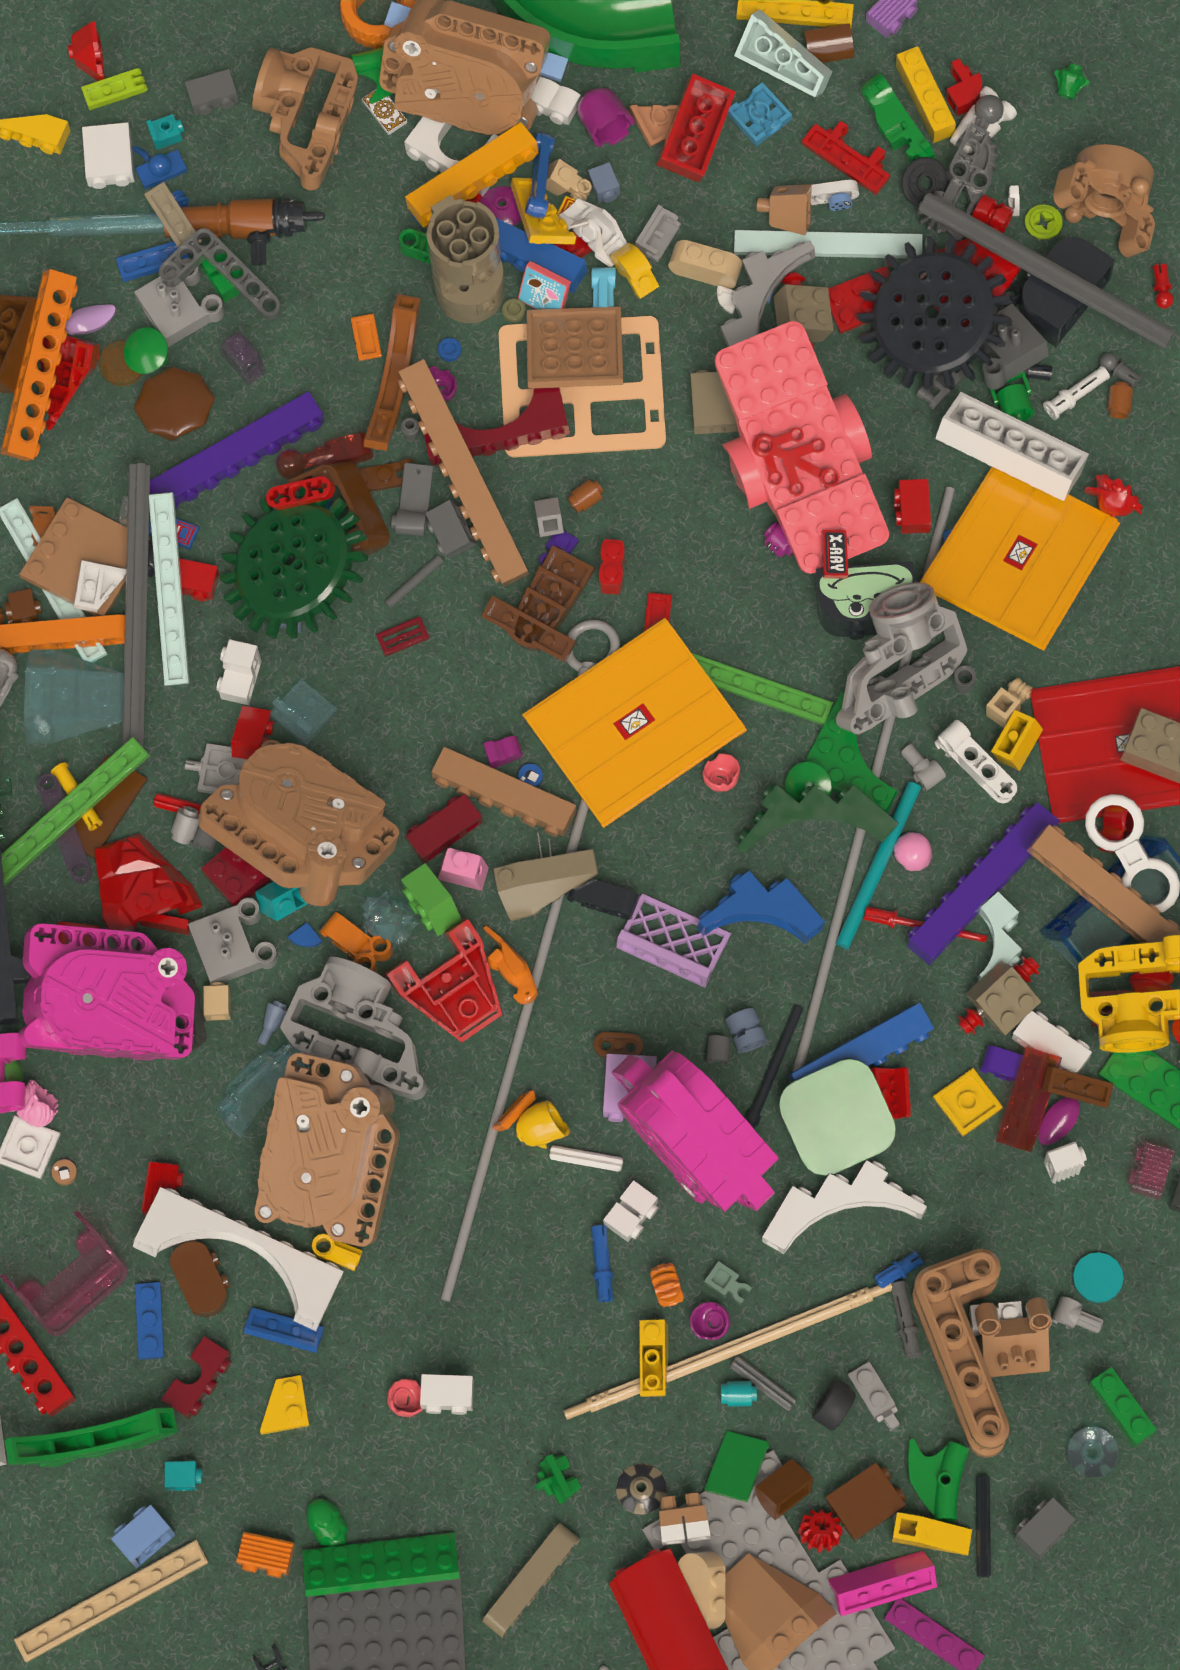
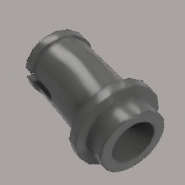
M406 418L401 423V431L407 441H415V437H419L418 431L420 426L416 419Z

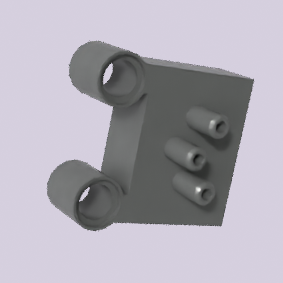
M1013 304L997 312V315L1010 317L1013 321L1012 326L995 325L993 335L1000 336L1006 342L1005 347H997L989 342L983 350L993 361L991 366L983 364L985 384L990 389L1002 388L1006 381L1049 356L1047 341Z

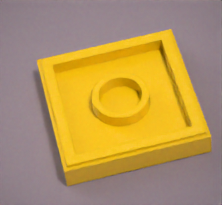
M974 1068L933 1096V1099L962 1137L1003 1109V1106Z

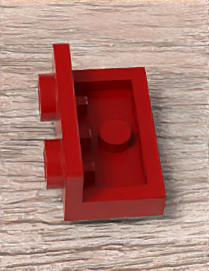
M908 1068L870 1069L893 1120L910 1117L911 1103Z

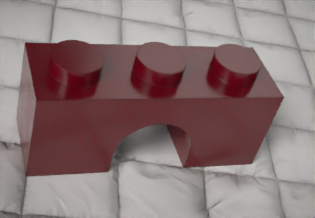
M205 1336L190 1356L191 1360L201 1367L202 1373L199 1380L193 1384H184L175 1378L161 1399L165 1405L173 1408L174 1411L188 1420L192 1415L195 1417L198 1415L203 1407L201 1401L206 1394L211 1395L218 1384L215 1380L220 1373L225 1374L232 1363L229 1360L231 1358L230 1353Z

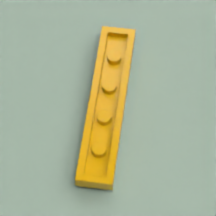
M738 0L737 19L749 20L753 13L762 10L776 23L820 27L850 23L852 28L854 4L835 2L822 4L811 0Z

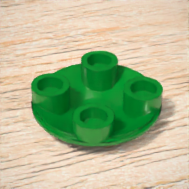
M146 327L136 330L128 337L124 345L125 362L136 373H152L165 366L168 361L167 341L163 334L154 328Z
M811 761L795 765L789 771L785 781L786 792L799 803L803 800L799 796L808 786L813 788L817 785L830 796L834 785L833 779L827 771L819 764Z

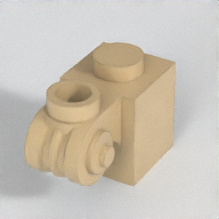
M561 159L548 164L546 189L557 196L568 191L571 193L572 199L577 200L579 198L586 201L589 192L592 190V185L588 180L578 176V171Z
M1016 678L1008 684V692L1001 687L986 706V716L1003 728H1005L1014 710L1020 712L1021 704L1031 696L1032 687L1026 685L1020 678Z

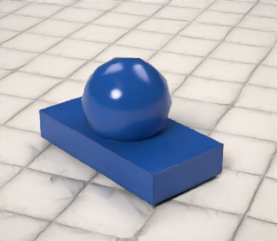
M178 149L166 155L161 153L155 154L149 162L135 168L145 190L188 172Z

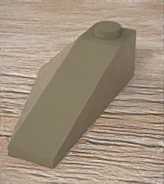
M593 849L517 862L494 869L497 891L510 921L536 915L543 907L551 902H556L560 899V896L571 889H576L599 873Z

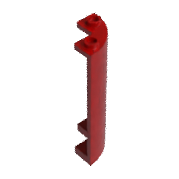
M660 1549L652 1550L646 1555V1558L630 1567L621 1568L615 1573L616 1577L609 1583V1586L649 1670H728L671 1549L660 1551Z

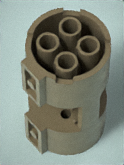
M452 195L431 206L432 216L427 229V242L435 297L440 309L451 319L462 323H477L493 316L501 307L505 297L499 227L494 214L480 202L464 201L463 199L454 200Z

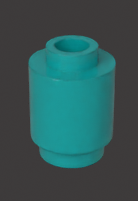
M727 1381V1384H721V1404H728V1407L752 1406V1401H757V1386H752L751 1381Z

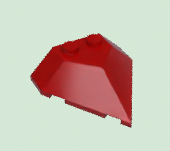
M66 336L64 343H61L59 351L62 353L61 361L56 366L54 372L56 382L49 393L51 403L47 411L49 419L46 421L48 431L53 429L80 386L96 368L100 344L72 336ZM44 337L42 344L46 349H49L50 342ZM38 360L41 364V372H43L45 369L44 363Z

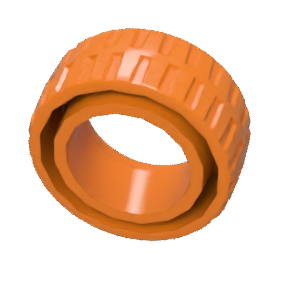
M341 0L340 13L348 35L364 47L372 49L383 47L392 28L385 26V24H368L360 19L357 15L358 9L365 0ZM416 0L396 1L398 4L412 8Z

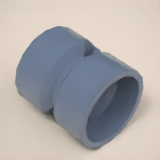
M755 1008L741 1010L726 1019L730 1034L735 1035L733 1041L738 1053L751 1051L768 1042L764 1029L758 1027L760 1020Z

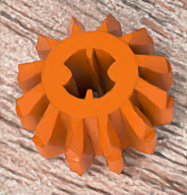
M663 1263L655 1268H651L650 1276L659 1304L662 1307L682 1302L684 1294L675 1266L672 1263Z

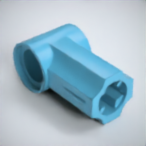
M592 267L593 308L614 307L615 267Z

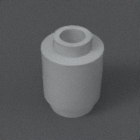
M185 806L184 809H178L171 829V838L181 844H190L191 840L195 838L199 826L198 810Z

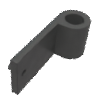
M405 463L400 509L397 515L393 514L391 528L395 529L396 534L425 536L428 519L425 513L429 510L434 466Z

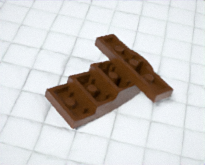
M552 545L543 565L539 566L530 587H527L518 609L492 595L481 617L506 630L509 636L522 648L531 651L543 650L566 663L577 641L557 631V629L577 602L596 568Z

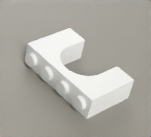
M422 117L404 141L407 155L415 161H418V159L422 160L433 172H444L460 162L448 158L439 148L441 140L452 125ZM493 134L487 141V143L491 142L498 136ZM486 187L483 190H481L479 194H481L483 197V195L487 192L489 187Z

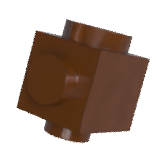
M31 588L7 594L9 601L4 602L9 624L39 621L38 614H42L41 604L39 600H35Z

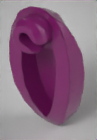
M1064 1098L1048 1110L1039 1129L1038 1137L1042 1145H1050L1057 1142L1072 1129L1080 1111V1105L1077 1100Z

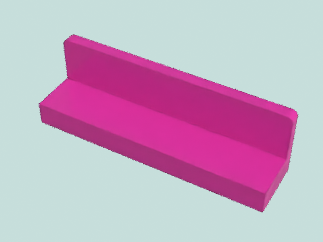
M924 1551L828 1579L829 1586L835 1593L837 1610L841 1616L937 1587L934 1564Z

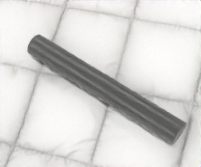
M436 555L385 600V604L391 609L443 563L442 558Z

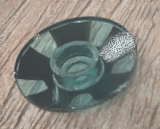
M1086 1427L1073 1435L1068 1444L1067 1455L1071 1466L1076 1472L1088 1478H1099L1113 1470L1118 1461L1119 1449L1116 1440L1108 1431L1099 1427ZM1088 1450H1096L1097 1457L1090 1458Z

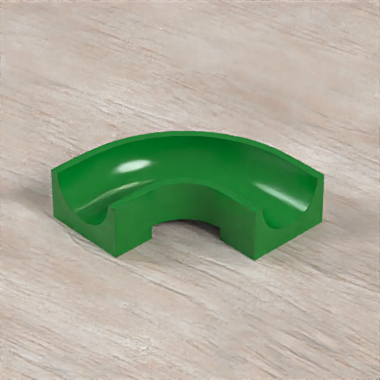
M493 0L502 16L545 28L550 34L548 52L568 58L569 62L596 68H634V73L680 67L679 34L676 33L671 0Z

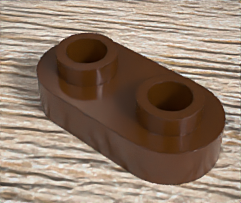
M602 1032L594 1040V1050L601 1058H607V1054L641 1056L643 1042L635 1034ZM605 1042L611 1045L608 1050H604L601 1046ZM633 1044L636 1048L634 1051L629 1052L626 1049L627 1045Z

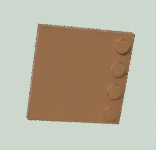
M621 307L527 310L528 388L623 385Z
M66 498L20 572V578L74 605L82 560L126 569L127 527ZM126 575L97 613L84 611L94 616H107L126 585Z

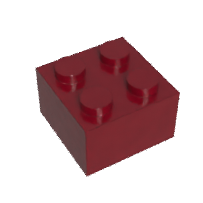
M227 847L201 868L204 877L231 907L238 905L245 898H251L256 894V891L271 881L269 877Z

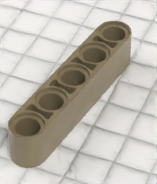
M559 1523L496 1601L482 1622L503 1638L507 1634V1629L510 1626L513 1627L523 1614L522 1610L526 1605L529 1606L539 1594L538 1590L541 1586L546 1585L554 1575L556 1567L558 1565L561 1566L571 1553V1548L577 1545L581 1538L562 1523Z

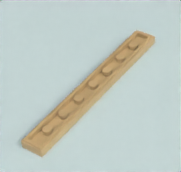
M195 1540L15 1638L14 1641L27 1663L208 1564V1561L198 1541Z

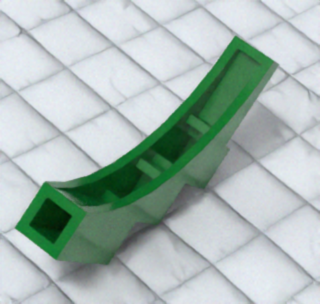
M154 1408L131 1417L88 1428L47 1435L11 1437L5 1440L9 1465L40 1464V1467H57L79 1458H98L116 1450L138 1449L176 1434L178 1430L173 1408Z

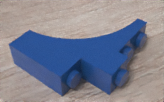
M748 871L744 875L738 874L731 880L729 895L722 898L718 903V907L713 911L709 909L699 917L700 921L697 928L704 937L711 931L731 923L746 921L762 922L788 931L805 944L823 930L825 921L787 878L781 883L779 881L775 882L767 891L754 875Z

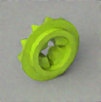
M1037 205L1028 211L1025 217V229L1028 230L1030 236L1038 238L1039 241L1041 239L1050 240L1055 235L1057 236L1061 230L1062 216L1057 209L1050 205ZM1040 215L1045 221H1049L1047 223V230L1042 225H1038L1040 223Z

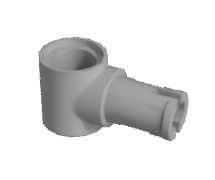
M912 744L902 750L901 755L914 768V779L923 785L924 791L927 792L946 777L943 769L935 760L929 761L924 759Z

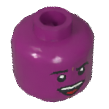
M775 522L765 532L764 544L777 557H783L786 554L790 557L793 555L780 524Z

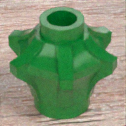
M1069 63L1068 67L1062 70H1055L1054 75L1058 82L1057 95L1074 100L1079 91L1089 85L1090 81L1081 72V66Z

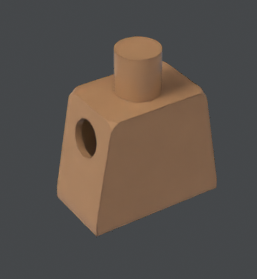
M812 185L776 186L770 195V199L758 198L757 211L769 213V225L771 227L806 235L811 224Z

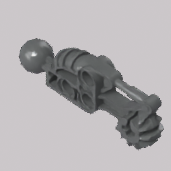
M984 95L976 102L974 109L977 119L974 124L971 123L968 126L946 170V177L950 182L945 192L935 191L934 193L935 196L955 206L962 189H964L969 202L965 213L972 215L978 202L986 193L994 176L993 171L997 168L995 161L998 160V154H996L998 147L993 144L992 138L989 136L990 132L986 130L989 124H994L1002 118L1004 106L1002 101L994 95ZM964 146L972 147L974 154L971 156L965 154L963 151ZM953 167H961L963 176L955 175ZM974 177L982 178L984 186H976L973 180ZM920 211L917 212L918 216H924L920 224L922 225L926 222L929 224L927 226L928 231L935 226V231L938 234L946 232L950 237H954L957 242L963 238V235Z

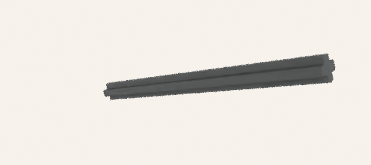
M927 193L919 207L920 212L1161 348L1165 349L1170 344L1171 339L1175 335V330L931 193Z
M137 463L129 464L122 746L134 737L144 748L150 465Z

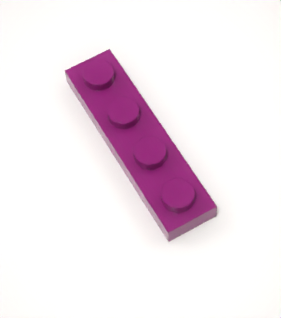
M901 1598L895 1601L884 1618L885 1621L957 1670H976L985 1657Z

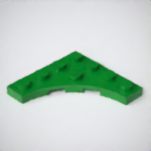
M841 691L805 762L817 763L827 771L834 782L832 791L840 794L846 786L851 789L855 785L888 813L897 795V790L881 781L868 768L860 754L856 734L838 727L836 718L838 712L842 709L845 692Z

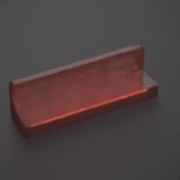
M1026 1046L996 1138L997 1142L1032 1152L1051 1094L1042 1091L1047 1066L1059 1069L1062 1057Z

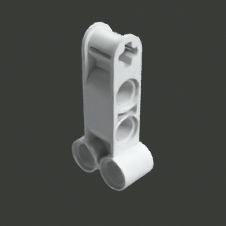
M954 720L938 736V739L935 741L936 747L946 752L945 756L952 757L994 800L999 803L1009 802L1017 792L1015 781L970 737L971 733L968 728L959 720ZM964 752H973L976 759L973 761L966 759ZM983 768L990 769L993 777H984L981 770ZM1007 787L1009 789L1008 792L1002 794L1000 790Z

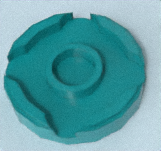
M1100 1252L1090 1253L1081 1258L1075 1266L1073 1273V1284L1076 1291L1086 1301L1093 1303H1104L1114 1298L1121 1290L1124 1280L1122 1268L1117 1260L1108 1254Z

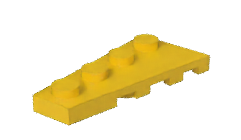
M512 178L511 188L529 243L575 244V234L568 231V224L564 219L558 217L556 214L557 209L553 204H548V209L543 219L525 214L526 203L531 195L532 178Z

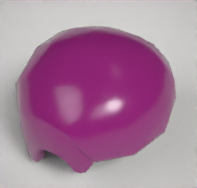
M432 366L429 370L437 386L445 387L439 391L444 401L448 402L457 391L456 379L450 374L449 370L441 371L437 366Z
M715 1302L700 1304L693 1309L690 1316V1328L701 1339H720V1337H723L728 1332L731 1325L728 1311L723 1305Z

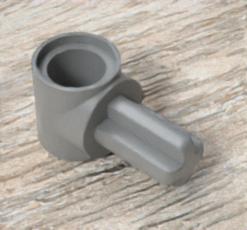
M1064 1296L1060 1297L1052 1317V1322L1055 1324L1058 1322L1066 1325L1065 1328L1073 1329L1075 1325H1078L1092 1332L1099 1333L1103 1325L1102 1319L1081 1311L1083 1307L1079 1302Z

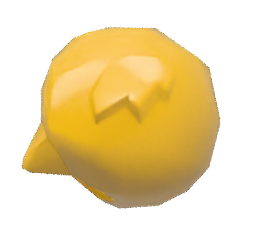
M548 1100L529 1107L520 1115L516 1125V1134L521 1142L528 1146H538L546 1149L547 1143L566 1137L571 1132L555 1106Z

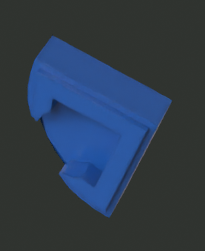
M308 923L288 936V939L293 944L301 947H316L322 944V940Z

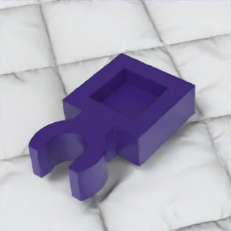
M563 530L564 533L553 535L545 546L549 551L552 545L571 554L579 540ZM549 552L541 555L539 559L541 565L544 563Z

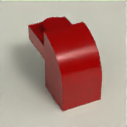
M960 59L951 62L950 73L957 84L946 90V100L957 117L968 112L976 104L982 89L980 73L972 76L969 67L966 64L963 65Z

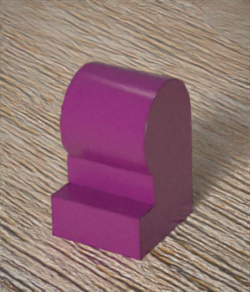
M509 736L500 741L493 742L492 740L483 743L489 765L493 769L518 760L523 756L516 736Z

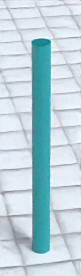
M914 782L907 783L893 814V818L899 824L884 842L881 841L836 940L837 946L847 950L850 948L865 914L866 907H868L894 850V845L900 837L921 790V786Z

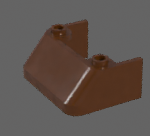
M346 461L321 465L288 480V483L324 476L330 479L335 486L338 485L350 512L353 511L360 518L356 523L357 527L348 531V533L361 530L367 535L366 540L352 545L353 551H363L368 556L388 545L390 541L389 531L356 464ZM322 483L321 488H327V485Z

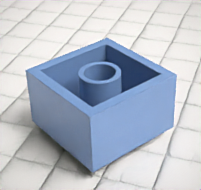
M151 1505L147 1508L145 1506L141 1507L133 1515L134 1519L127 1525L126 1523L120 1525L113 1532L115 1536L111 1538L136 1569L176 1535Z

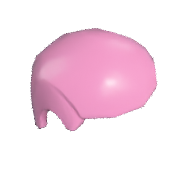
M908 832L899 837L894 845V856L897 862L903 865L906 870L920 871L927 867L932 859L931 845L927 838L920 833Z

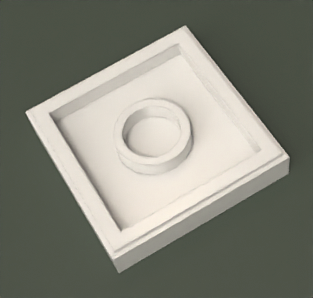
M14 1116L0 1148V1164L42 1179L61 1134L44 1126H31L20 1117Z

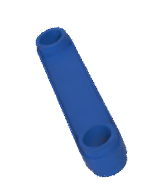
M536 132L534 139L537 141L538 154L534 159L531 195L526 203L525 214L543 219L549 201L545 200L549 155L553 150L555 138L549 134Z

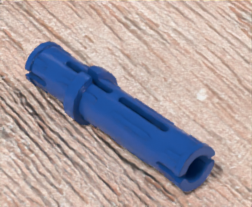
M596 1225L591 1227L595 1261V1273L593 1275L597 1283L598 1302H602V1300L603 1302H611L614 1300L612 1291V1279L614 1276L609 1261L607 1226Z

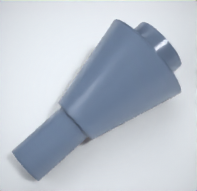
M274 1000L273 1004L267 1003L264 1028L257 1041L258 1043L267 1045L272 1032L282 1023L288 1006Z

